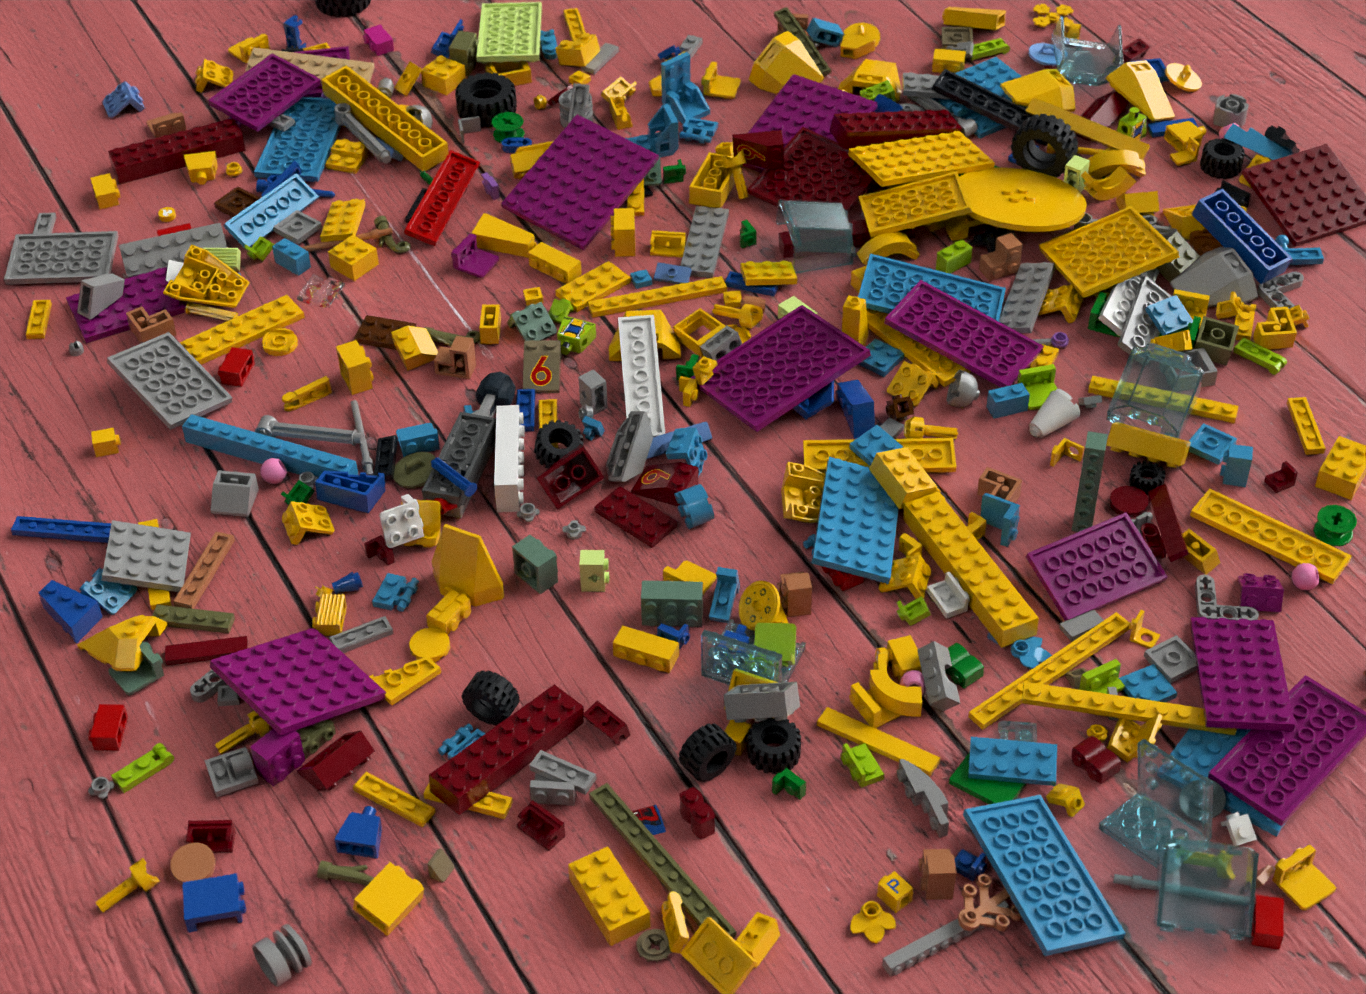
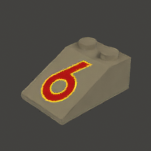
M560 340L524 341L523 389H535V393H559L562 357Z

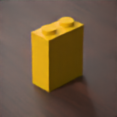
M389 862L354 899L353 910L388 936L423 899L424 888L418 880L406 875L400 866H395Z

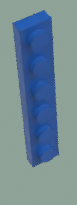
M17 516L11 532L12 535L108 543L111 523Z

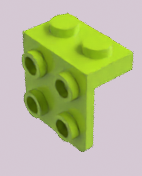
M1054 364L1019 370L1017 384L1023 383L1030 394L1029 410L1040 409L1049 394L1057 389L1054 383L1056 374Z
M757 623L755 626L754 652H750V661L758 667H768V664H774L776 667L786 668L788 665H795L797 629L795 624Z

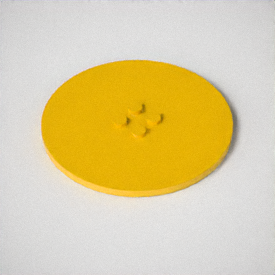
M992 168L968 172L959 177L972 212L966 215L995 227L1024 232L1056 231L1078 223L1086 212V200L1080 191L1072 185L1063 182V180L1044 173L1018 168Z

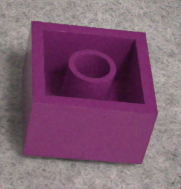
M272 729L250 746L256 773L273 787L306 761L300 734L296 731L280 736Z

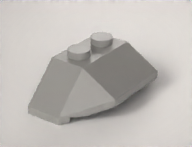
M631 411L628 415L629 417L622 423L616 433L606 463L608 480L611 482H626L643 471L653 440L648 415L645 411Z

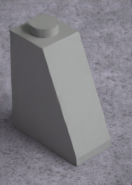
M111 273L81 280L77 313L88 319H93L123 296L125 279Z

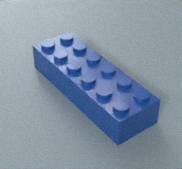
M1224 189L1198 200L1192 215L1223 247L1235 249L1252 271L1253 277L1260 284L1286 271L1293 258Z

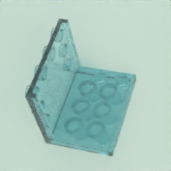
M733 619L729 620L721 635L705 629L702 632L701 676L730 685L734 669H739L778 683L788 682L806 648V643H796L795 665H788V667L782 668V654L754 645L755 631L748 628L745 631L749 637V644L735 638L723 636L726 630L736 632L739 624L734 623Z
M1142 739L1138 743V793L1099 823V829L1168 875L1212 839L1213 782L1194 771L1191 767L1181 763L1172 755L1159 749L1155 744Z

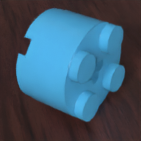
M701 484L674 494L677 503L680 504V506H677L678 512L681 517H686L685 523L688 529L714 519L712 505L708 503L707 498L709 497Z

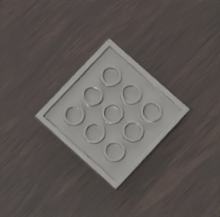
M112 520L101 581L179 592L184 585L191 533Z

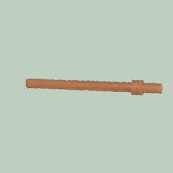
M392 227L382 230L374 229L371 232L356 235V237L361 240H376L382 236L393 234ZM344 240L321 242L301 248L312 252L335 247Z

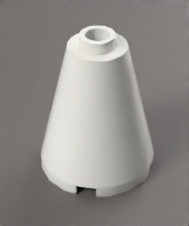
M1061 389L1053 390L1029 424L1030 433L1034 437L1043 438L1071 423L1080 416L1079 406L1077 403L1074 405L1070 401L1072 397Z

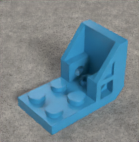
M685 52L661 63L662 104H669L676 119L683 125L687 117L701 119L709 115L710 107L699 87L691 82L690 54Z
M662 105L649 121L647 135L626 139L654 152L660 157L673 155L679 149L678 121L670 105Z

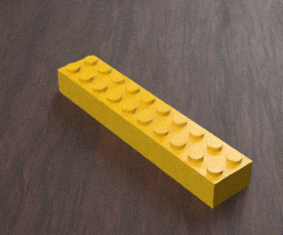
M347 65L321 79L325 96L337 105L341 103L350 105L351 113L361 124L420 170L427 171L445 160L449 151L448 143Z
M939 492L904 503L903 520L944 574L950 571L953 577L958 579L961 588L967 591L970 601L968 605L1001 648L1013 644L1017 640H1024L1037 635L1039 617Z

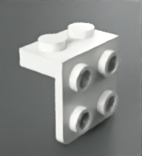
M409 494L401 496L402 505L382 511L379 514L385 542L389 548L424 537L423 521L418 511L419 504Z

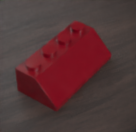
M1113 90L1095 99L1081 117L1110 128L1111 123L1118 119V115L1125 112V107L1129 102L1119 92ZM1075 133V135H1076L1077 137H1079V138H1082V139H1085V140H1088V141L1091 140V139H1088V138H1086V137H1083V136L1078 135V134Z

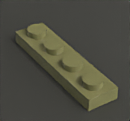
M157 605L152 615L166 621L168 627L228 634L235 620L234 613Z

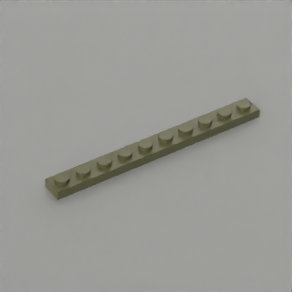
M608 783L589 793L590 800L669 892L679 893L683 902L681 906L699 926L707 917H711L732 938L736 937V930Z

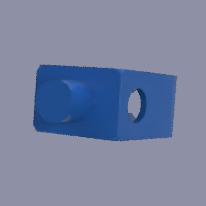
M366 806L362 814L349 813L335 837L338 853L378 859L382 825L380 817L375 816V808Z

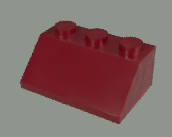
M362 731L345 733L299 768L297 772L317 790L330 791L339 784L337 781L342 777L346 778L355 772L353 768L368 762L371 759L370 755L375 750Z

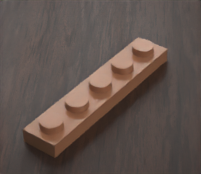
M215 532L174 599L175 607L195 608L235 541L234 535Z

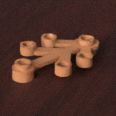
M986 874L979 875L976 881V885L979 888V907L974 909L973 898L977 892L975 886L966 884L961 891L964 897V909L960 911L958 920L959 925L964 930L972 931L980 925L1005 931L1009 925L1008 918L1014 921H1019L1022 918L1015 905L1011 909L998 907L1004 900H1012L1005 887L1003 891L989 899L988 888L991 884V878ZM991 914L996 915L997 917L996 919L983 917V915Z

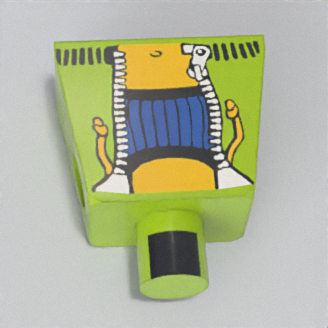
M1130 108L1129 113L1120 119L1117 132L1141 140L1146 136V116L1139 113L1138 108Z
M564 316L557 333V340L561 342V353L568 355L570 351L582 353L596 338V324Z

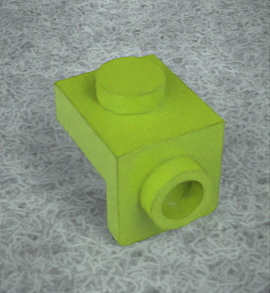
M260 236L252 247L245 245L244 248L248 251L247 255L253 260L257 258L263 262L273 249L272 246L274 244Z
M563 298L561 300L554 299L548 313L552 321L562 323L564 316H568L570 311H574L570 301Z
M922 596L905 606L901 601L897 602L899 607L897 613L902 621L906 620L910 626L931 615Z

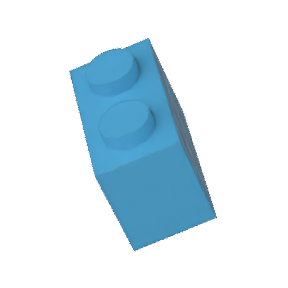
M812 18L806 29L813 41L838 47L844 36L838 24L817 18Z
M284 238L272 246L275 262L299 276L311 268L308 251Z
M1023 383L989 390L986 407L993 419L1028 411L1030 394Z
M1236 444L1229 445L1228 451H1224L1223 462H1225V465L1221 464L1220 476H1223L1222 484L1246 487L1252 463L1253 447Z

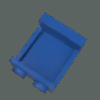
M237 873L182 882L184 921L188 933L197 931V923L229 917H237L238 923L243 922L242 914L246 913L245 900H241V895H245L243 881L239 882Z

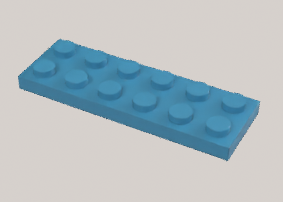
M296 173L231 218L223 227L243 247L245 245L252 247L260 236L263 238L274 232L273 227L296 210L303 211L317 201L319 196Z

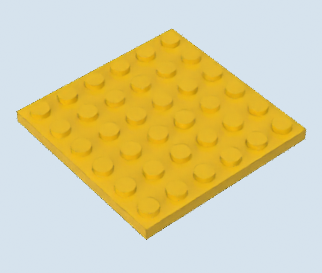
M1132 206L1039 245L1043 255L1051 263L1055 264V268L1073 285L1083 298L1089 297L1101 290H1106L1113 285L1122 283L1134 276H1139L1146 271L1155 269L1180 257L1179 251Z

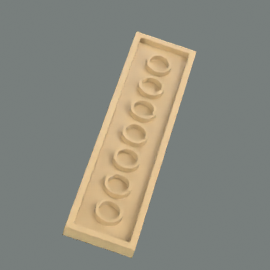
M253 47L245 72L271 53L318 77L320 81L322 78L347 65L370 83L375 66L371 62Z

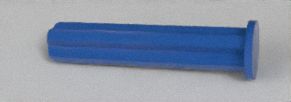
M436 457L431 461V467L464 491L467 497L472 496L476 492L477 484L468 481L440 458Z

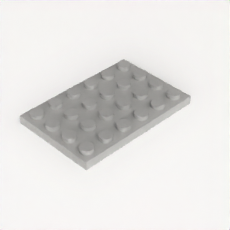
M118 232L16 234L4 278L5 284L81 282V280L111 274L119 237Z
M169 332L107 358V363L170 430L183 425L191 414L201 417L232 403V396Z

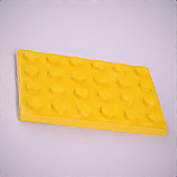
M957 171L858 196L871 238L883 233L913 229L917 226L928 225L933 222L972 213Z

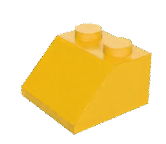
M1158 191L1128 193L1116 198L1119 210L1132 206L1140 214L1154 216V213L1159 212Z
M405 326L391 332L394 345L407 371L435 359L438 351L426 328Z

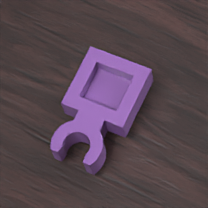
M488 172L481 174L483 178L482 184L487 195H490L493 200L500 198L497 182Z

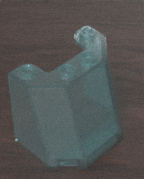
M1060 16L1051 35L1057 70L1068 82L1090 86H1100L1108 83L1106 76L1123 65L1121 25L1117 26L1109 43H1097L1064 38V16Z
M778 200L776 223L777 225H787L794 245L793 268L795 273L853 264V258L856 257L852 239L853 226L848 221V212L844 210L842 203Z
M1154 343L1147 344L1144 348H1132L1108 407L1106 420L1112 423H1123L1126 416H1129L1132 419H1138L1150 425L1161 427V434L1180 439L1200 394L1204 371L1201 367H1196L1191 362L1192 358L1188 354Z
M1160 838L1154 916L1155 925L1160 927L1159 930L1174 932V928H1179L1180 926L1181 930L1194 931V928L1204 929L1203 932L1218 934V931H1224L1230 934V938L1234 940H1244V937L1251 938L1259 853L1252 848L1232 846V844L1185 838Z

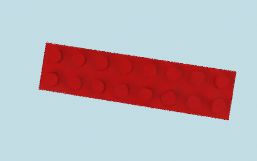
M450 150L407 224L404 234L436 246L476 174L480 161Z

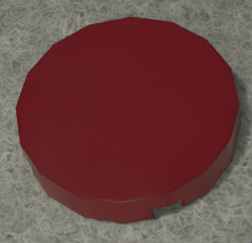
M573 84L547 101L549 106H554L553 102L559 103L560 95L565 91L572 90Z
M1120 486L1111 493L1110 507L1115 513L1121 515L1127 512L1129 516L1138 517L1147 511L1149 499L1143 490L1133 486Z

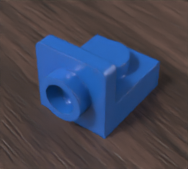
M672 45L657 55L660 60L663 58L667 60L673 57L672 53H675L677 56L682 52L678 46Z
M661 623L657 628V636L679 642L680 650L690 639L689 625L684 624L678 631L671 626Z
M962 849L955 857L956 872L974 881L978 875L983 874L986 870V854L982 852L979 857H976Z

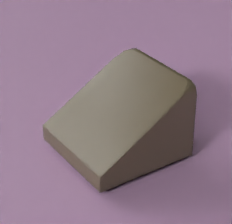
M1079 668L1068 671L1065 674L1073 689L1079 690L1081 676L1083 673L1088 672V670Z
M441 848L435 852L427 863L429 877L441 883L445 882L454 869L453 863Z

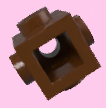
M895 395L891 396L892 400L886 401V413L892 419L896 418L897 421H903L908 419L907 416L914 414V406L910 396Z

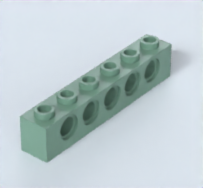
M1090 431L1087 433L1072 531L1080 532L1093 525L1108 434Z

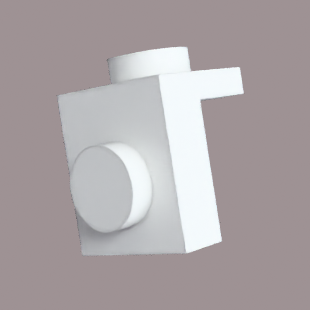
M1239 812L1227 815L1226 821L1220 822L1221 826H1227L1233 846L1257 839L1248 814L1240 816Z

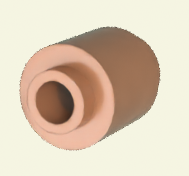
M745 296L744 299H741L740 309L745 304H751L761 307L762 312L765 313L766 299Z

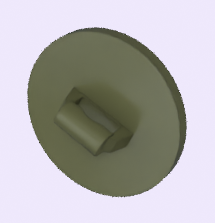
M415 452L405 456L395 465V482L400 487L407 489L424 486L433 469L431 461L436 457L428 452Z

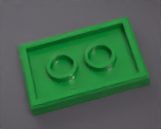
M970 752L949 778L950 785L987 804L1015 800L1027 784L968 778Z

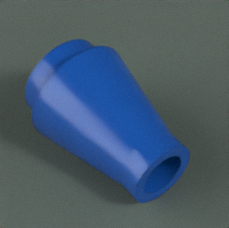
M351 572L338 581L333 582L332 586L335 594L358 591L359 588L363 587L359 573Z

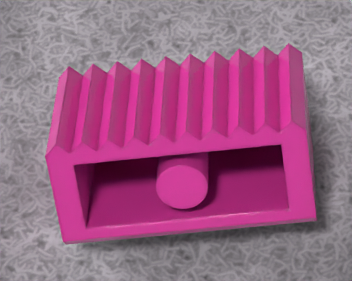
M381 24L364 29L363 41L369 45L372 52L374 51L379 56L394 51L393 39Z

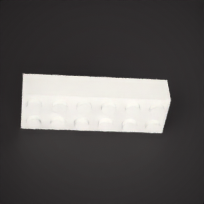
M519 405L496 406L494 489L497 512L520 511V504H524V495L520 490H524V479H521L524 476V465H521V463H524V452H521V450H525L524 439L521 437H525V428L521 425L524 423L523 412L519 411Z

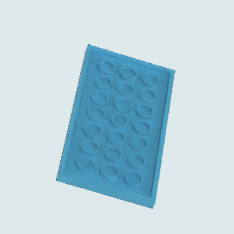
M303 97L284 111L282 114L294 118L295 124L286 131L273 128L254 170V176L268 178L271 175H281L296 161L302 171L300 178L303 181L318 182L341 128V125H338L335 120V106L337 104L326 98Z
M870 254L858 298L866 299V308L889 314L913 287L922 280L999 322L1006 288Z
M832 457L828 458L811 563L888 584L891 578L898 507L871 473L869 467Z
M1041 795L964 810L963 816L1044 956L1124 938L1125 931Z

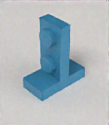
M718 567L716 572L717 584L709 620L729 623L735 595L739 593L740 589L738 570Z

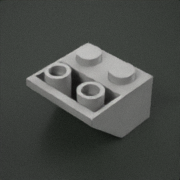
M218 470L212 488L211 513L248 517L259 491L256 474Z

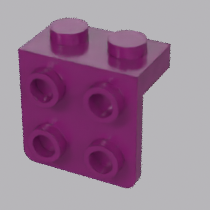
M471 233L451 252L454 269L479 278H483L499 261V256L478 249L476 235Z
M1250 573L1238 576L1237 580L1241 586L1239 606L1252 607L1257 611L1281 612L1284 588L1275 576L1264 575L1263 577H1255L1254 574Z

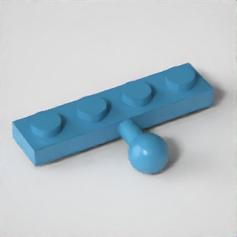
M1286 235L1276 237L1275 241L1293 258L1289 265L1323 264L1324 257L1320 248H1288L1289 239Z

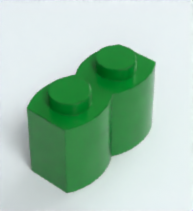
M954 643L948 647L952 667L946 669L945 673L951 676L952 681L956 685L966 688L983 677L984 666L976 657L970 655L959 643Z

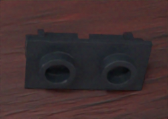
M1222 180L1221 188L1218 187L1215 192L1224 189L1240 206L1248 208L1251 193Z

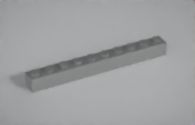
M1004 900L998 907L1009 908V905ZM991 914L983 915V917L996 919L997 917L996 915ZM956 919L884 957L882 966L890 977L898 975L902 970L911 968L915 963L922 962L925 958L935 955L941 949H946L949 945L959 942L962 938L970 936L973 932L982 930L984 926L979 925L978 928L967 931L959 925V920Z

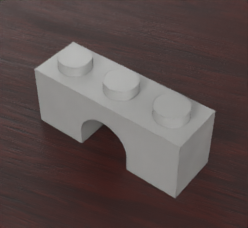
M933 641L917 649L929 705L941 711H946L960 704L957 686L947 678L945 673L946 669L952 667L948 648Z

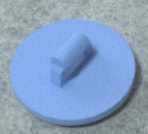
M1033 44L1028 51L1030 58L1042 65H1063L1067 59L1065 51L1052 44Z

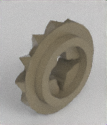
M647 930L637 940V950L640 957L646 958L647 962L653 960L658 963L661 959L666 960L668 955L672 953L664 930ZM651 943L654 945L659 944V950L651 949Z

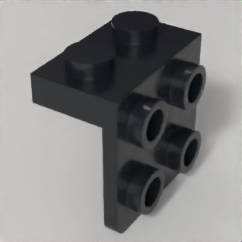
M990 227L985 230V233L973 236V239L969 241V245L986 246L988 253H991L996 249L997 237L1010 233L1015 237L1016 235L1014 230Z

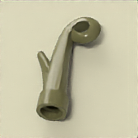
M385 216L375 218L374 225L378 230L389 228V222ZM392 234L382 236L379 240L380 247L383 246L385 241L388 247L396 253H406L411 247L407 241H400L396 244Z
M425 327L432 341H437L450 347L456 336L473 338L474 344L481 340L480 332L476 330L469 331L466 336Z
M322 860L317 870V878L324 880L334 879L367 886L374 879L372 876L361 873V871L368 869L367 865L338 866Z

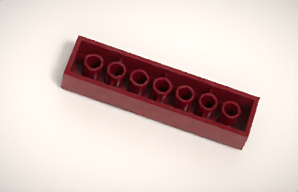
M942 109L939 111L914 110L908 112L885 111L878 113L834 114L829 131L842 149H851L857 146H870L871 144L908 140L914 137L921 138L927 135L933 136L941 133H953L954 131L961 132L962 128L948 110Z
M231 118L179 131L174 134L163 135L159 138L133 143L128 146L109 150L108 153L119 184L186 167L184 159L186 154L215 151L217 159L246 151L243 134L235 119Z
M554 684L430 773V792L455 813L461 815L489 792H492L531 763L540 750L546 752L584 723L582 715L584 713V706Z

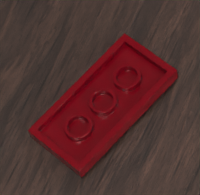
M621 486L594 507L595 513L651 548L678 527L675 519Z

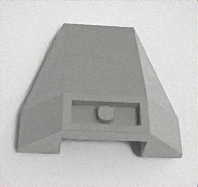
M1219 247L1205 252L1170 282L1173 289L1209 295L1208 307H1217L1218 302L1230 300V295L1233 291H1235L1237 297L1241 298V302H1244V304L1258 298L1253 273L1234 248Z

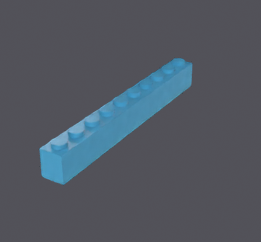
M193 414L182 425L187 443L263 464L267 459L277 458L283 462L288 472L298 475L303 472H311L319 478L323 471L348 472V475H358L355 460Z

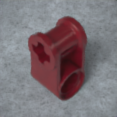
M1152 523L1143 524L1140 534L1154 556L1161 559L1166 558L1167 553L1158 527Z

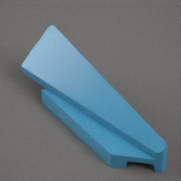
M1233 123L1224 135V138L1272 160L1292 155L1291 152L1251 127L1246 132Z

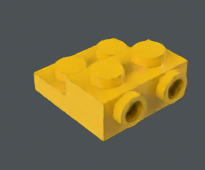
M337 139L331 148L332 154L325 163L326 169L356 174L368 156V149L361 141L350 142L348 139Z

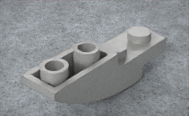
M905 759L899 760V769L896 770L898 780L903 782L907 798H911L914 806L921 804L923 812L929 816L931 828L936 830L939 838L947 836L949 821L946 816L949 803L934 781L921 769Z

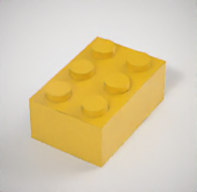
M1338 436L1318 472L1315 487L1352 500L1366 475V445Z
M907 447L876 453L869 468L898 509H903L906 502L934 493L937 488L936 484Z

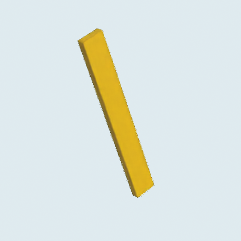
M1035 97L1032 98L1026 109V113L1030 115L1039 114L1040 116L1041 114H1047V116L1054 115L1057 119L1061 118L1065 124L1068 123L1070 125V130H1073L1074 133L1115 150L1137 152L1139 159L1142 160L1150 148V145Z

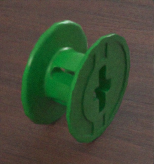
M514 112L496 115L492 119V125L495 128L493 132L494 139L501 143L505 138H524L525 132L521 128L524 122L522 116Z
M1327 505L1319 510L1317 515L1318 521L1314 525L1313 530L1315 536L1320 541L1331 546L1348 544L1353 538L1352 530L1357 524L1355 514L1351 510L1339 505Z

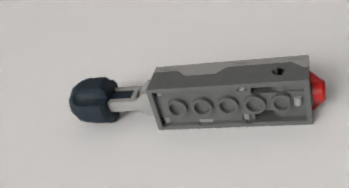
M502 372L490 373L480 382L475 395L477 402L481 405L479 410L471 414L460 412L438 458L471 483L478 484L495 447L496 418H493L496 413V406L511 405L516 387L510 376ZM434 468L422 489L423 500L440 502V515L462 518L472 497H467L464 491Z

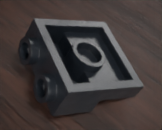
M1271 125V127L1266 129L1264 136L1292 154L1300 151L1296 143L1289 139L1290 137L1286 134V130L1282 127Z

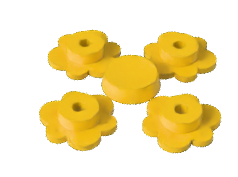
M1036 4L1033 8V11L1040 15L1047 14L1046 17L1038 16V18L1033 19V22L1038 27H1046L1050 23L1058 25L1059 21L1068 22L1069 25L1073 23V20L1067 17L1060 18L1059 16L1072 14L1073 9H1071V6L1060 5L1056 7L1057 13H1049L1050 7L1046 4Z

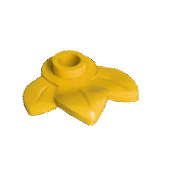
M875 901L866 902L861 907L860 913L852 917L850 925L852 934L864 932L865 937L872 943H879L883 939L885 929L892 930L896 928L894 917L890 913L884 912L882 907Z

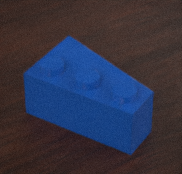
M859 380L837 383V390H835L836 400L840 403L854 439L858 438L875 426L874 401Z
M323 471L315 481L317 500L369 513L386 491L384 473H378V476L366 475V472H360V475H348V472Z
M51 580L39 592L44 610L63 627V630L73 638L76 644L103 618L98 601L56 581Z

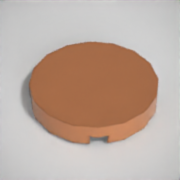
M188 843L174 853L170 869L174 878L180 884H183L182 882L210 878L214 873L216 859L208 846L201 843Z

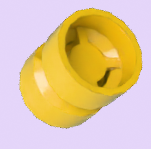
M1059 21L1056 41L1065 42L1068 40V43L1078 44L1081 24L1072 23L1069 25L1068 22Z

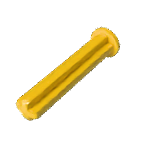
M188 302L186 305V314L188 315L192 313L225 321L238 317L237 312L195 304L193 302Z

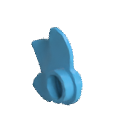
M1039 637L1017 640L1012 644L1010 650L1011 654L1018 658L1023 666L1029 669H1033L1052 656L1048 651L1040 647L1042 638Z

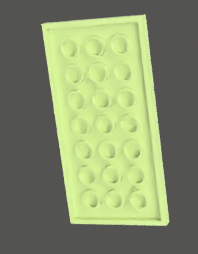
M542 2L482 3L479 43L476 56L477 62L485 64L489 62L504 63L506 61L514 63L520 61H539Z

